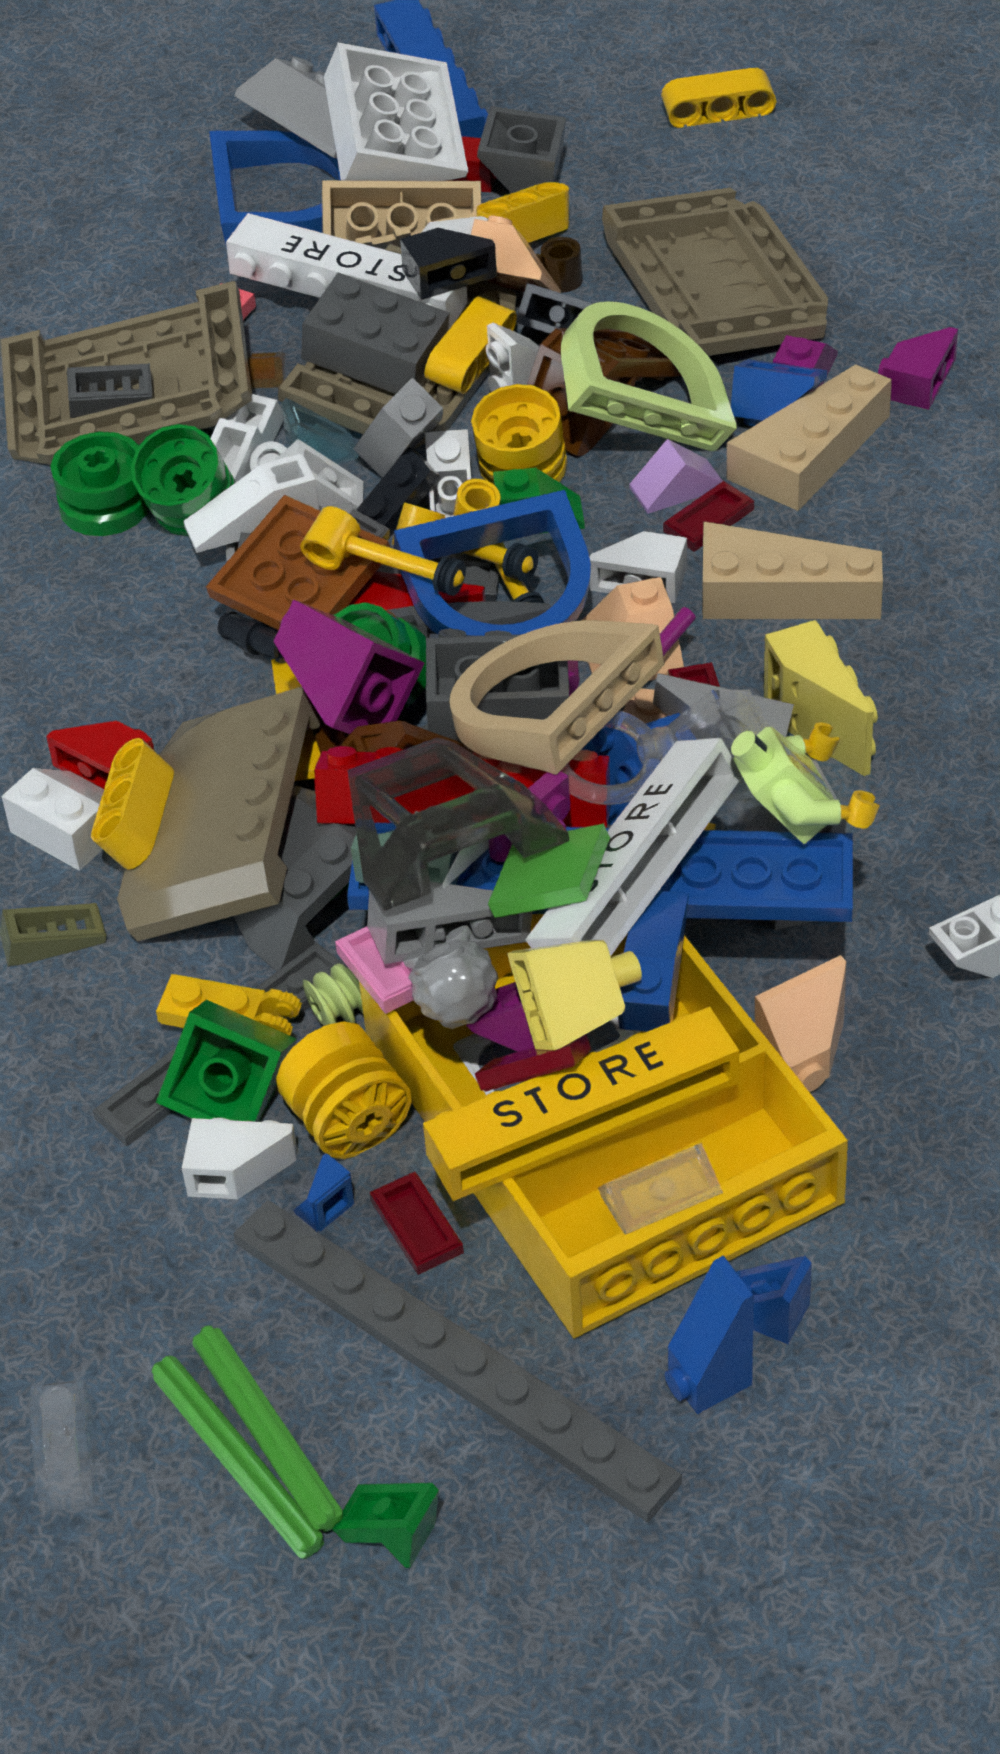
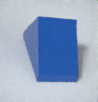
M806 1256L736 1271L754 1295L753 1331L789 1344L810 1305L812 1263Z

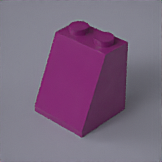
M294 599L288 612L282 618L280 628L273 641L325 724L348 734H351L357 726L397 721L425 664L423 661L346 620Z

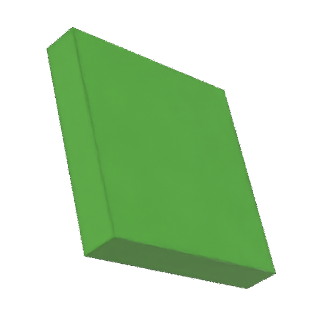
M604 824L513 842L488 902L494 917L500 918L586 901L610 840Z

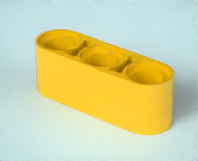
M746 68L677 78L668 82L662 89L661 94L670 123L677 128H682L684 125L689 127L721 122V119L730 121L758 117V114H761V116L768 115L773 111L777 102L767 74L759 68Z
M558 182L537 184L478 205L476 217L489 218V216H499L509 219L525 240L530 243L561 232L569 227V187Z
M477 296L432 350L425 366V378L458 393L465 394L489 365V359L486 354V345L488 344L487 325L494 322L513 331L517 320L516 311Z
M140 738L127 742L115 755L91 831L92 840L127 870L141 865L151 854L174 777L173 767Z

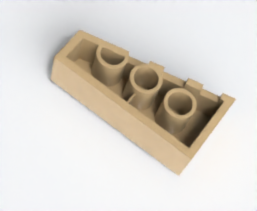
M322 180V233L384 250L389 244L401 248V238L421 233L429 222L476 217V208L481 204V181Z
M855 364L728 441L727 480L799 511L890 416L892 379Z
M704 522L703 619H881L883 589L882 551Z

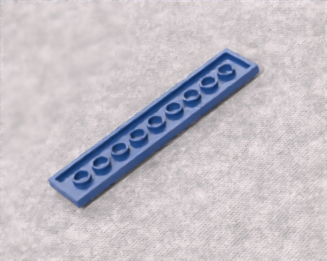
M358 822L356 834L372 835L386 833L398 829L407 823ZM465 825L466 838L486 825ZM566 827V831L584 827ZM703 830L660 888V891L689 893L686 918L852 922L853 833H817L807 843L803 844L791 832ZM488 848L459 875L456 885L494 890L505 861L496 862L490 858ZM353 860L347 895L349 910H368L369 888L378 885L356 881ZM549 908L533 911L532 914H545Z

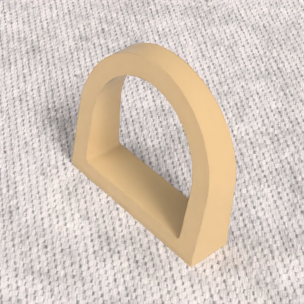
M598 620L571 621L527 632L497 646L468 667L456 681L451 691L449 702L457 736L464 745L480 755L557 775L665 665L659 626L646 623ZM569 660L601 664L547 719L497 716L482 712L477 708L482 698L491 688L503 679L526 668L549 662Z

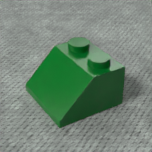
M206 999L188 1014L156 1103L190 1118H226L233 1121L260 1122L277 1090L276 1077L281 1062L292 1047L295 1046L297 1038Z

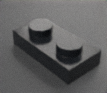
M408 447L356 510L389 528L391 536L394 530H396L404 502L416 506L441 476L417 451Z

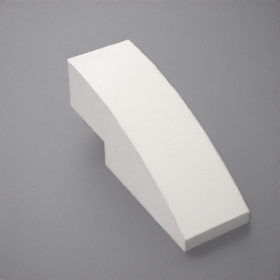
M252 394L253 400L228 416L227 419L219 418L211 440L236 482L251 472L250 457L255 448L262 443L274 441L283 423L285 415L275 399Z

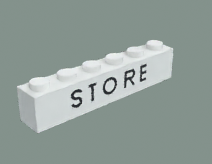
M248 213L226 241L230 274L320 298L339 272L450 312L448 330L467 305V286L421 300L402 271L401 254Z
M722 738L676 741L607 831L610 840L587 900L549 908L525 939L531 948L587 940H604L608 946L610 956L613 954L743 777Z

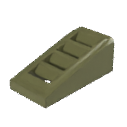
M97 903L2 910L0 937L7 966L23 965L103 944L106 941V933ZM84 920L86 929H77L76 921ZM65 925L66 930L58 931L57 926Z

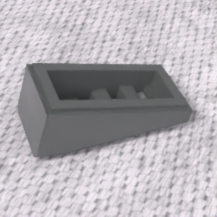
M150 363L67 368L70 418L152 399ZM139 379V389L131 390V381ZM122 383L123 390H114V384ZM106 387V391H98V388Z

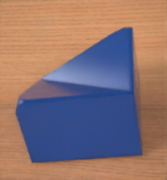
M325 1153L319 1163L307 1199L293 1210L294 1213L316 1232L318 1230L321 1232L354 1205L351 1173L329 1154Z

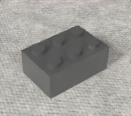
M338 272L302 323L301 359L395 394L411 378L423 386L427 380L424 376L427 360L434 347L448 331L450 312Z
M520 635L426 638L428 731L461 742L455 731L449 702L450 694L456 681L480 657ZM568 661L539 664L510 675L491 688L482 698L477 708L482 712L497 716L547 719L569 697Z

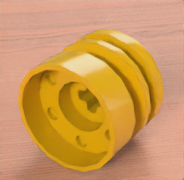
M521 384L498 388L481 399L474 408L471 424L482 479L494 484L493 472L537 468L560 482L565 475L567 456L563 440L561 414L557 401L545 390L533 385Z
M345 1021L325 1025L305 1036L292 1047L281 1062L276 1077L280 1095L294 1114L304 1122L305 1129L314 1137V1141L319 1148L332 1158L347 1159L355 1157L384 1142L396 1132L405 1120L412 1103L410 1088L397 1074L394 1067L384 1059L383 1053L367 1032L359 1024Z

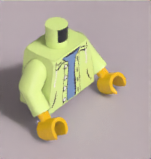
M816 723L808 739H803L800 735L784 737L773 727H765L757 735L752 731L741 733L733 741L731 752L734 755L733 760L754 797L803 844L807 843L825 826L839 825L841 820H846L850 825L861 829L868 828L874 822L879 804L874 803L875 796L872 793L856 790L853 792L848 806L840 805L839 800L833 798L812 760L805 755L807 753L818 761H827L833 755L840 738L829 737L833 729L830 724Z

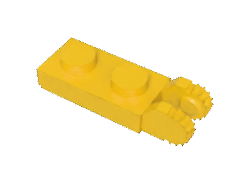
M171 974L157 1007L156 1014L158 1022L161 1024L184 1028L189 1012L207 999L280 1032L291 1035L293 1026L288 1022V1019L286 1020L281 1016L291 1019L296 1017L300 1012L302 1003L300 1002L301 999L287 991L282 992L281 990L271 989L265 992V990Z

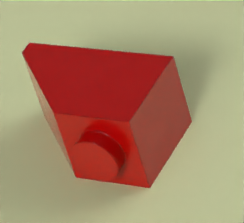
M117 720L52 730L46 736L54 767L62 771H71L102 789L105 788L115 755L127 742L140 738L154 750L152 738L144 731L132 729Z

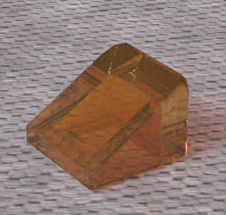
M247 353L251 389L280 387L284 382L285 353Z

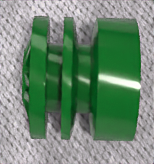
M176 424L158 429L147 436L136 449L131 463L132 482L160 526L177 535L188 536L183 521L236 483L209 435L195 426Z

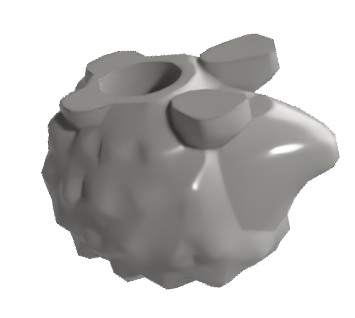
M468 925L452 930L446 938V943L440 944L428 952L421 948L416 949L402 960L406 967L413 969L408 979L413 984L412 997L416 1004L421 1006L423 1015L438 1020L444 1027L451 1029L475 1023L483 1014L492 1009L493 1003L497 999L495 990L498 980L497 971L491 964L488 951L479 948L477 942L469 941L471 930Z

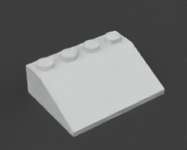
M337 43L324 75V82L341 181H446L466 177L468 167L447 62Z

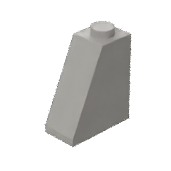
M411 378L380 410L353 449L383 478L408 447L414 449L425 438V432H430L443 419V407L416 380Z

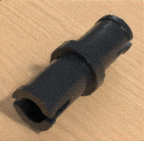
M227 611L220 617L217 628L218 633L223 638L241 644L243 650L250 654H263L275 659L276 662L286 663L273 642L278 632L273 630L271 626L256 619L250 620L235 611Z

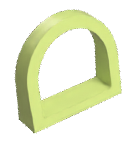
M598 302L583 309L566 330L561 342V360L568 410L708 451H716L737 429L727 393L717 368L695 341L664 318L626 303ZM603 329L621 330L634 334L655 346L679 370L689 390L691 404L606 379L603 376L596 352L593 332Z

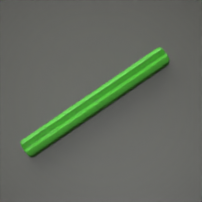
M210 1325L201 1328L200 1333L193 1337V1347L313 1528L316 1530L322 1529L324 1532L332 1530L335 1524L342 1520V1509L221 1329L213 1328Z
M171 1355L166 1356L162 1361L156 1362L152 1367L154 1381L299 1558L307 1559L318 1552L324 1545L321 1531L313 1528L297 1502L181 1362Z

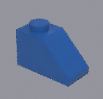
M747 359L734 366L731 397L734 417L744 418V424L755 426L814 390L827 379L828 370Z

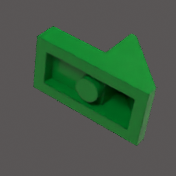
M433 1483L358 1484L342 1510V1520L336 1523L332 1530L345 1543H382L405 1568L410 1569L435 1526L439 1489Z

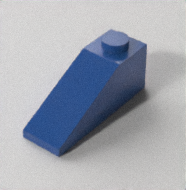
M659 890L628 932L624 953L632 951L636 955L640 963L642 978L638 982L620 987L625 1011L618 1016L619 1029L648 1032L673 1021L689 893Z
M724 1255L713 1261L668 1345V1370L665 1371L667 1385L678 1401L686 1399L696 1414L752 1385L754 1295Z

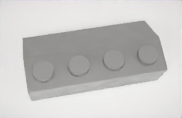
M295 56L292 57L291 61L275 58L236 89L235 97L331 157L337 158L324 82L325 73L313 71L314 65L311 62Z

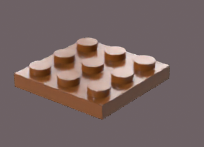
M283 495L208 583L206 589L210 598L279 630L282 618L288 612L293 599L335 615L349 605L382 564L352 554L349 557H345L339 568L335 570L324 569L312 563L302 553L300 544L321 511ZM361 529L358 538L390 547L387 540Z

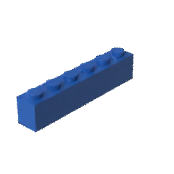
M393 0L374 5L376 32L385 51L447 62L461 136L481 138L488 113L485 108L480 109L474 88H468L462 67H456L452 49L444 46L441 30L439 27L434 28L429 9H423L419 0Z

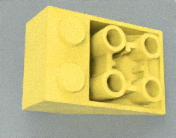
M816 620L766 634L764 698L794 704L788 732L793 735H800L803 739H808L816 723L830 724L833 729L829 737L840 738L831 757L863 776L869 775L871 773V756L876 753L872 734L873 723H876L878 719L877 710L872 698L864 696L859 689L853 668L850 665L845 666L840 659L833 637L831 635L826 636Z

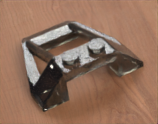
M434 738L347 770L363 881L384 911L431 894L427 862L502 834L508 837L523 858L569 841L567 830L547 805L524 784L452 741ZM455 775L475 789L472 793L436 806H431L415 814L410 813L394 799L400 795ZM370 806L374 807L396 826V829L382 847L369 808Z

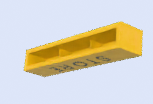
M710 1006L692 1014H683L672 1022L645 1033L634 1034L625 1041L601 1051L590 1052L575 1066L531 1078L503 1091L491 1092L483 1099L456 1110L440 1113L434 1119L423 1123L426 1155L453 1201L738 1084L739 1049Z

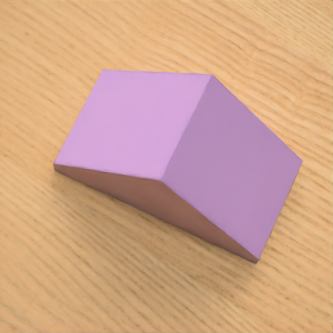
M667 439L632 480L630 489L647 514L700 497L721 483L722 479L706 458Z

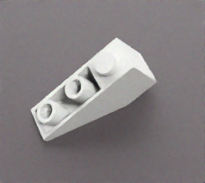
M468 429L425 432L427 462L441 476L429 490L430 510L444 514L445 518L453 516L458 488L462 483L471 479Z
M303 453L260 464L196 513L183 521L184 527L196 553L238 542L241 532L252 533L283 495L319 510L316 479Z

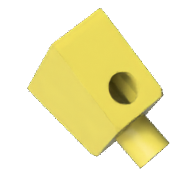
M604 940L579 941L507 953L535 1049L556 1050L562 1048L621 1015L625 1011V1004L620 987L638 982L642 978L640 963L636 955L632 951L610 957L608 946Z

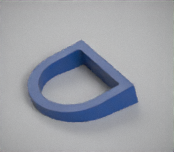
M209 132L220 222L225 244L248 213L322 233V203L308 209L291 212H238L233 170L278 163H301L318 167L331 174L336 180L341 181L337 158L331 157L293 132Z
M565 490L394 530V549L428 560L549 532L568 575V584L563 595L546 612L524 622L499 625L475 621L458 613L444 601L438 591L434 590L433 580L400 570L413 605L422 621L436 634H439V631L444 629H459L465 631L466 635L485 636L486 632L496 630L506 631L512 635H521L546 626L576 621L587 600L591 564L587 546Z

